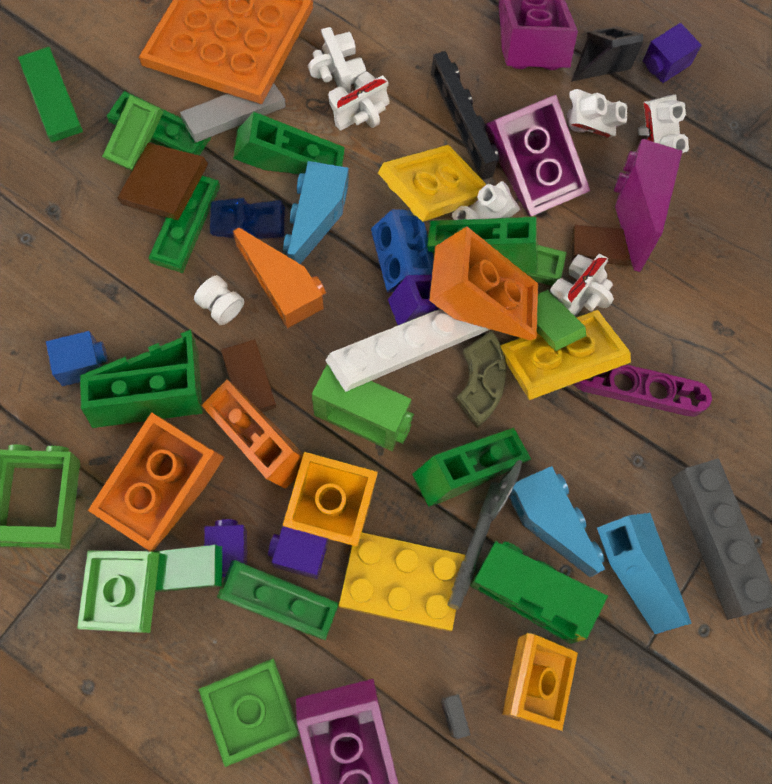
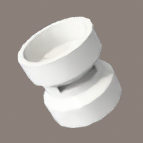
M216 275L207 279L195 293L194 301L202 309H208L211 312V317L219 325H224L241 311L244 299L237 292L228 290L227 283L220 276Z

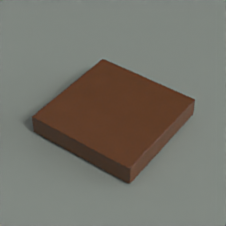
M148 143L117 199L122 205L179 220L208 166V162L203 156Z

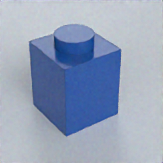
M90 331L46 341L52 375L62 386L79 383L80 375L102 367L103 363L108 362L103 342H97Z

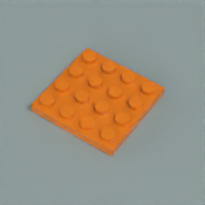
M173 0L139 55L141 65L263 104L313 10V0Z

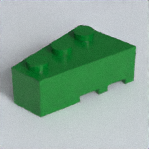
M192 330L180 333L181 338L162 346L159 343L149 346L148 352L129 360L123 357L80 375L81 410L91 427L98 428L144 422L151 412L163 419L203 414L199 354Z
M496 541L488 551L470 587L568 644L586 640L608 595L558 572L545 562L536 561L523 555L524 552L512 543L504 541L501 544Z

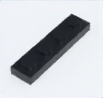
M446 51L433 54L431 76L479 177L482 180L494 176L497 162H499L497 147L493 142L490 143L486 136L484 120L480 115L477 116L473 109L471 93L467 88L464 89L460 82V72L455 62L451 63Z

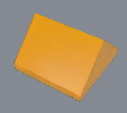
M304 452L283 526L357 547L368 515L378 472Z
M527 633L520 636L502 715L562 731L578 652L535 634Z

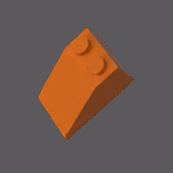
M468 227L463 228L435 246L430 302L456 320L530 341L537 338L538 283Z
M151 412L88 511L139 545L153 552L205 489L223 461L224 456Z

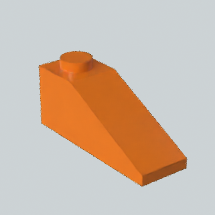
M237 228L233 230L239 251L287 328L324 309L323 295L326 292L316 275L311 277L303 265L243 229Z
M226 379L201 406L266 479L286 489L297 478L303 453L235 385Z

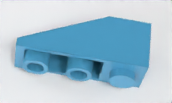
M308 161L305 174L300 173L298 177L297 194L301 195L299 204L293 203L291 208L290 224H294L292 235L286 234L283 245L284 255H288L289 258L301 264L343 215L349 186V168Z
M551 466L517 481L509 495V499L522 525L588 577H592L605 570L602 564L604 562L603 553L595 541H590L584 529L587 526L585 518L579 508H573L567 496L569 488L561 474L556 475Z
M651 513L629 515L598 527L597 530L611 567L654 634L691 624Z

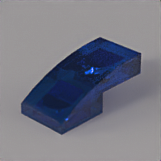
M244 198L212 201L210 233L212 236L235 238L233 230L241 228L258 239L285 237V206L281 200L248 204Z

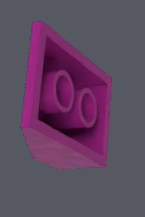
M498 0L502 52L506 66H512L516 69H525L527 67H543L548 70L570 68L578 30L565 0Z
M556 95L485 124L490 143L493 142L497 147L499 163L529 217L591 191Z
M646 139L641 140L636 152L629 151L623 167V171H626V173H619L613 192L619 193L615 208L621 229H624L633 270L641 272L663 233L683 152L682 150Z
M374 678L296 698V721L313 784H399Z

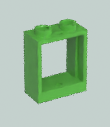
M326 365L312 392L314 416L392 452L397 442L404 444L412 427L411 422L414 413L409 412L412 399L373 381L345 392L329 365Z
M13 444L8 446V450H0V547L70 549L80 460L72 452H69V448L47 446L46 451H32V448L29 446ZM14 468L63 469L56 527L6 526Z

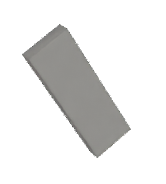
M273 83L263 104L226 94L180 112V115L196 143L242 125L253 111L267 115L286 106L285 98Z

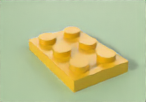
M450 145L384 162L378 172L389 188L405 202L411 212L422 222L453 212L461 205H473L478 201L479 191L487 185Z
M598 310L577 317L586 327V336L557 351L538 333L537 338L531 341L519 338L500 345L508 367L529 400L631 363L629 349Z
M362 533L358 546H352L339 608L452 632L456 609L449 607L448 602L459 568L466 555Z

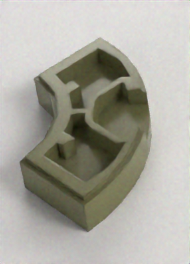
M490 331L463 351V356L469 366V381L466 388L457 396L456 402L476 428L481 426L492 415L502 397L505 386V356L493 331Z

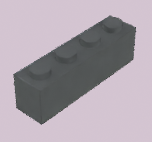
M719 458L683 469L672 477L671 481L727 620L772 607L771 581Z

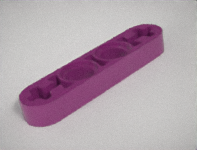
M623 365L608 371L609 375L606 379V386L602 385L605 379L602 377L606 372L596 375L591 381L583 380L573 384L583 392L691 417L704 412L712 401V394L709 388L699 381L631 365ZM619 374L628 376L632 381V389L628 391L620 390L614 383L615 376ZM658 382L665 386L667 390L666 398L657 399L653 397L649 391L650 384ZM691 392L695 393V399L700 400L695 406L691 405V399L686 397ZM675 395H679L680 397L673 402Z

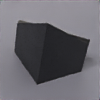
M619 26L587 32V41L571 82L632 69L643 43V34Z

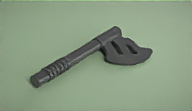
M521 460L515 463L511 472L505 475L500 483L491 482L466 556L461 563L454 586L452 587L448 606L453 609H460L463 599L467 595L490 524L499 514L512 492L521 469Z

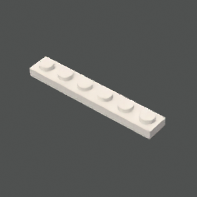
M439 309L333 351L325 361L346 392L491 329L456 320L442 309Z

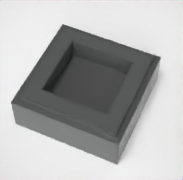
M459 694L442 698L441 704L451 737L459 739L471 735Z

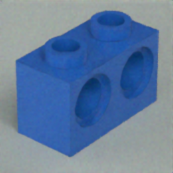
M392 209L371 228L387 292H394L406 275H432L434 263L433 253L428 251L427 247L428 235L424 222L415 216L411 210Z

